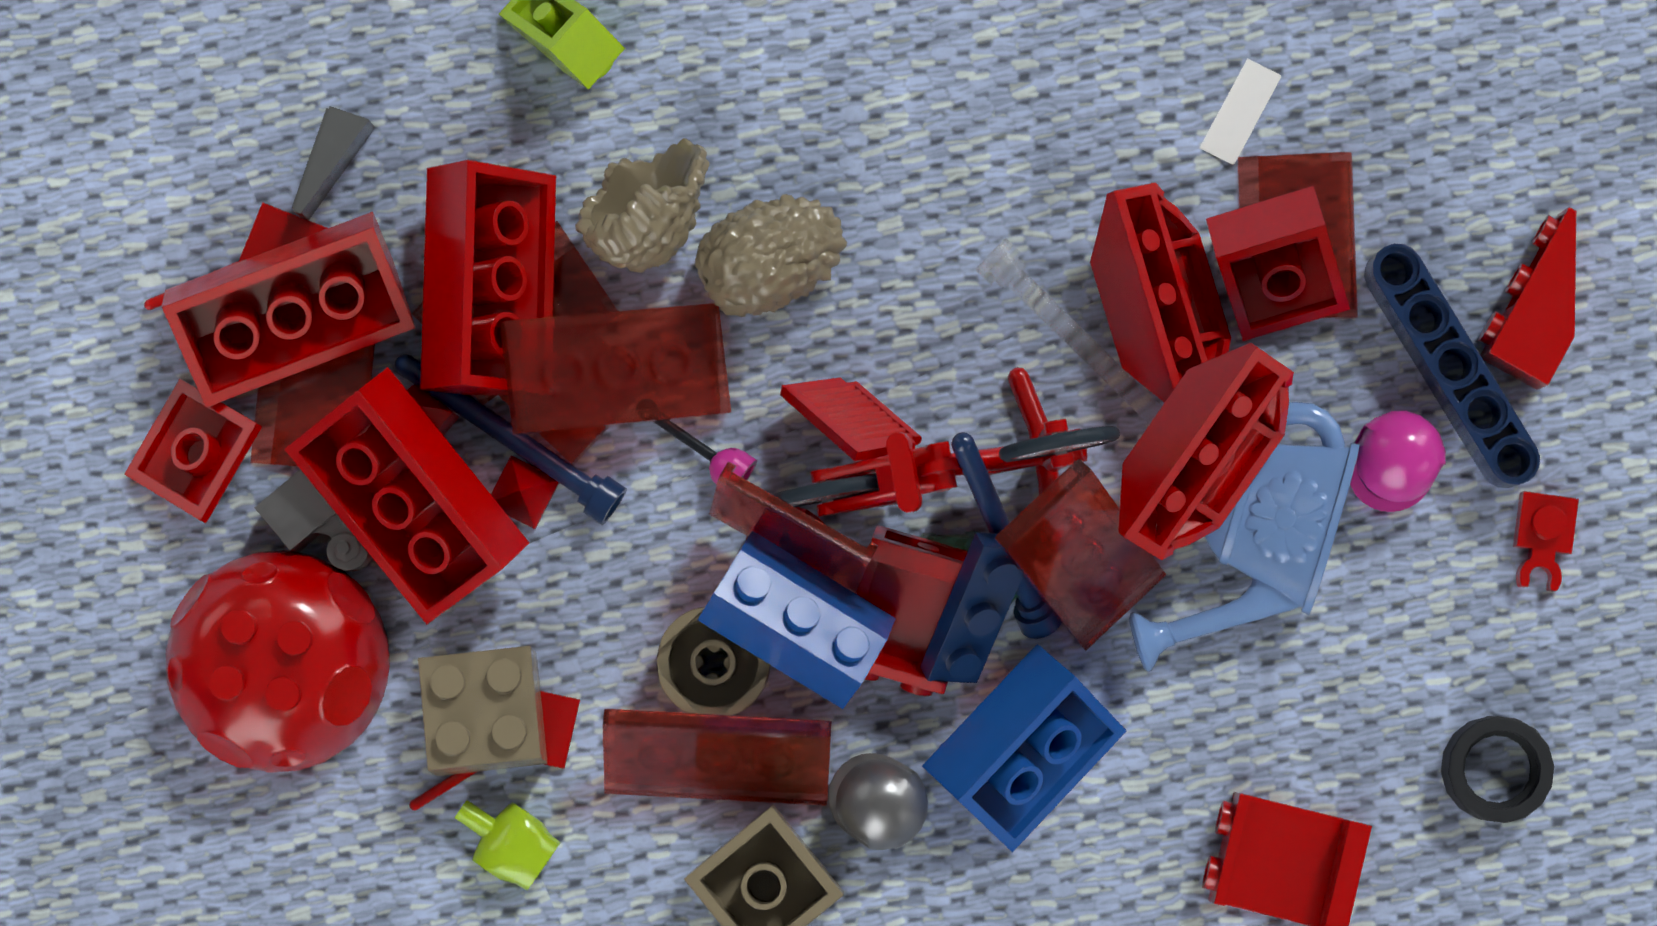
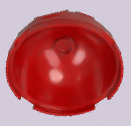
M280 550L256 552L232 560L212 573L203 575L186 593L171 618V629L166 648L167 684L175 708L190 732L197 738L205 750L219 760L235 767L250 768L270 773L299 771L324 763L354 743L371 723L383 700L388 683L390 653L388 638L381 616L373 605L368 593L357 581L342 569L336 568L331 563L317 556Z

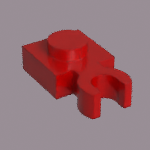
M1527 491L1520 492L1513 547L1529 549L1528 559L1519 565L1516 572L1518 587H1528L1531 571L1539 567L1545 570L1548 576L1546 591L1555 592L1559 589L1562 582V572L1559 565L1555 562L1556 553L1572 554L1579 499Z

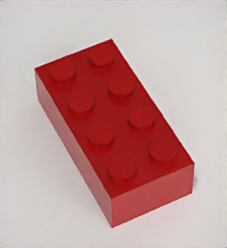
M389 367L362 386L284 449L426 625L501 571L530 543Z

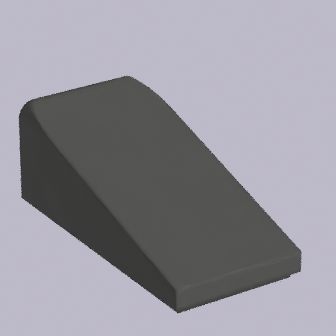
M329 106V109L326 108L292 205L293 211L300 218L309 220L371 135L374 125L369 119Z

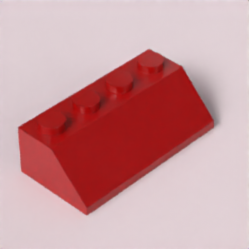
M463 160L427 168L420 390L461 395H551L556 175L472 160Z
M373 212L166 289L162 303L163 312L205 407L415 329L394 261Z

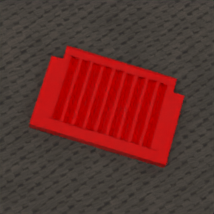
M839 377L787 384L781 387L780 396L853 461L888 455L886 440L894 432L907 434L910 437L913 449H915V445L920 444L922 441V437L857 381L845 382Z

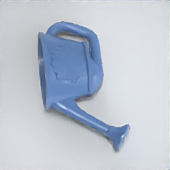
M1289 402L1286 425L1302 424L1313 428L1319 434L1322 446L1278 444L1221 527L1205 536L1211 550L1219 559V563L1226 566L1228 563L1252 578V583L1248 590L1238 599L1225 605L1170 623L1167 621L1152 622L1138 613H1130L1129 622L1135 648L1142 666L1147 672L1152 671L1159 655L1167 648L1175 646V643L1288 612L1299 607L1302 608L1301 612L1310 615L1339 525L1360 444L1355 443L1345 446L1340 425L1328 411L1313 403Z

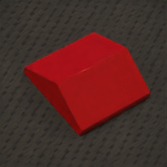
M179 379L124 475L196 519L207 523L263 426L222 402L205 407L198 389Z

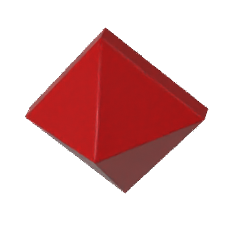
M511 455L491 495L508 516L536 530L559 482L540 469Z

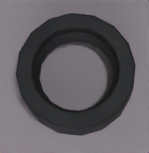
M1486 716L1469 721L1453 733L1443 751L1441 775L1446 792L1459 809L1477 819L1508 823L1526 818L1543 804L1552 788L1554 763L1549 745L1535 728L1519 719ZM1491 736L1508 737L1518 743L1527 754L1530 764L1529 780L1523 791L1513 799L1500 803L1486 801L1476 795L1468 785L1464 772L1466 757L1471 748L1480 740Z

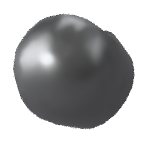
M861 754L842 764L830 783L828 797L833 818L847 834L869 849L887 850L901 847L911 841L922 829L928 811L925 787L918 773L901 762L882 754Z

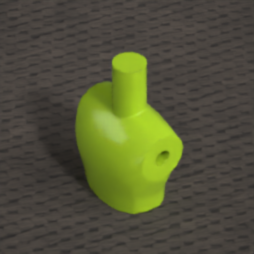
M466 800L454 817L481 836L472 860L495 877L505 882L514 883L527 891L561 843L549 833L544 823L514 802L507 805L493 818L472 802Z

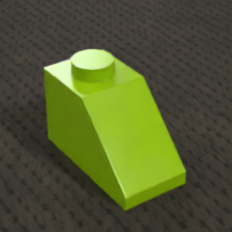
M510 0L499 13L509 25L557 67L588 90L599 78L609 72L613 62L625 50L622 44L586 7L575 0Z

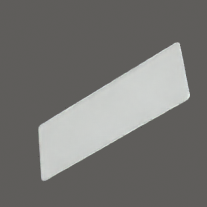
M1247 58L1205 136L1200 149L1234 165L1280 81L1281 75Z

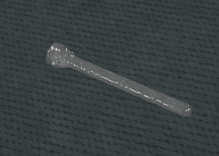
M1005 238L975 270L990 285L994 281L1002 289L1007 285L1130 407L1150 424L1162 406L1022 270L1026 266L1018 258L1022 253Z

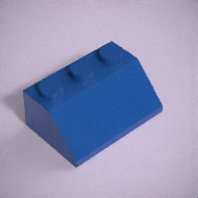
M752 530L699 616L698 621L843 709L865 680L885 645L896 618Z
M1036 644L950 737L939 746L922 767L1013 853L1127 730L1076 676L1041 646Z

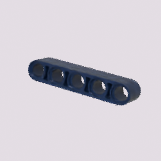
M1394 243L1385 246L1369 259L1365 267L1364 279L1374 299L1485 479L1490 484L1500 488H1510L1528 482L1536 475L1540 466V455L1535 443L1420 256L1413 248L1405 244ZM1393 258L1404 266L1406 275L1402 285L1389 284L1382 278L1380 265L1383 259ZM1422 305L1432 312L1434 327L1430 333H1421L1411 325L1409 315L1412 306ZM1444 352L1453 353L1462 361L1463 374L1458 381H1451L1440 372L1439 359ZM1473 400L1486 402L1491 408L1492 421L1486 429L1476 427L1469 419L1468 407ZM1503 447L1514 449L1521 458V469L1515 477L1504 474L1498 466V454Z

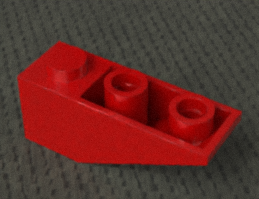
M1570 207L1559 213L1556 218L1548 215L1544 219L1531 243L1539 249L1530 266L1528 267L1521 263L1506 287L1505 292L1512 296L1503 315L1496 311L1491 315L1479 336V341L1486 344L1481 353L1484 361L1536 390L1549 385L1575 337L1577 211Z

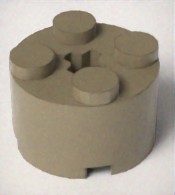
M700 607L678 617L662 636L657 653L659 682L667 697L682 711L705 719L727 718L746 710L759 698L768 682L771 665L699 622L698 618L705 608ZM708 648L710 651L717 653L724 649L727 652L728 657L723 664L728 671L724 676L720 677L716 673H710L707 676L703 675L700 669L705 664V660L701 656L704 650Z

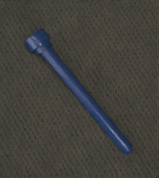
M400 355L394 364L396 372L420 388L421 362L411 355ZM423 390L578 495L577 502L585 507L583 513L599 524L604 525L624 498L627 491L626 487L609 476L605 479L598 475H594L592 478L470 395Z
M965 432L956 434L952 439L951 446L989 533L1015 535L973 437ZM1027 565L1016 591L1018 597L1015 601L1013 614L1024 636L1040 639L1051 635L1060 627L1062 613L1055 597L1044 589L1038 588L1030 567Z

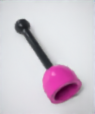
M642 399L635 405L634 411L638 419L642 421L651 420L709 460L711 479L721 490L733 497L739 492L755 469L757 460L748 453L737 448H728L718 453L657 412L653 401Z

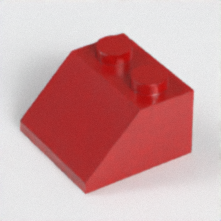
M1314 186L1206 218L1215 256L1243 341L1350 310Z

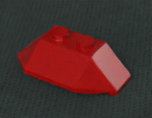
M1155 182L1115 190L1107 194L1090 264L1122 369L1165 403L1188 369L1229 352L1231 335L1200 233L1184 214L1164 197L1165 192Z
M1248 343L1188 369L1122 463L1118 533L1162 561L1173 555L1175 549L1190 545L1219 529L1285 436L1289 409L1288 387L1292 385L1294 372L1252 343Z

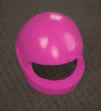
M1391 411L1374 418L1363 426L1355 441V444H1360L1350 485L1355 495L1363 503L1379 511H1402L1415 505L1426 495L1443 465H1446V450L1440 433L1431 422L1418 414L1408 411Z

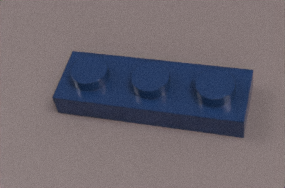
M975 533L920 665L927 681L978 682L1034 551L1026 536Z

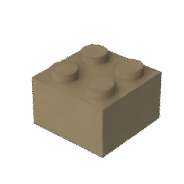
M531 646L418 658L428 771L436 776L547 764L537 653Z
M773 804L684 878L721 926H807L844 895V890Z

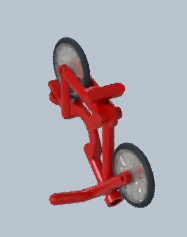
M1017 367L1009 372L1008 383L1028 429L1030 440L1002 447L980 449L979 452L989 475L1035 466L1039 484L1038 539L1041 546L1052 549L1060 541L1061 485L1058 471L1076 463L1086 462L1088 457L1087 448L1117 440L1120 436V431L1115 426L1079 428L1068 431L1066 419L1048 422L1028 372L1024 368ZM894 432L886 440L888 455L811 471L812 483L817 484L774 493L767 498L766 505L770 509H786L822 503L816 505L818 517L898 505L904 512H915L922 505L921 494L935 491L938 493L956 488L955 476L964 474L955 454L950 451L949 441L913 449L910 437L907 434Z

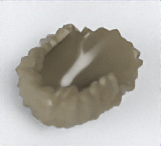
M683 138L678 144L670 145L664 154L656 153L651 163L642 160L631 162L627 158H622L619 163H609L608 168L604 171L603 188L597 191L596 196L587 197L582 202L583 207L578 215L579 221L575 224L576 231L583 234L586 246L591 248L601 261L617 268L626 267L632 272L643 273L646 269L659 267L667 263L672 256L676 255L679 248L684 246L688 240L689 231L693 230L696 226L695 212L701 208V204L698 201L701 194L700 188L705 183V174L710 166L709 161L706 159L707 152L705 148L698 144H692L690 140Z
M783 194L780 200L775 199L769 202L754 200L743 209L735 213H728L724 220L713 224L711 230L703 235L699 243L695 266L698 269V275L705 286V290L708 291V297L714 300L716 306H720V310L725 315L745 317L749 313L755 316L761 315L763 312H776L779 308H784L790 301L796 300L800 296L808 297L809 292L814 291L818 280L830 281L831 268L840 263L839 253L845 249L847 241L842 236L841 220L839 217L834 216L832 207H821V203L817 199L813 201H808L804 197L794 199L792 195Z

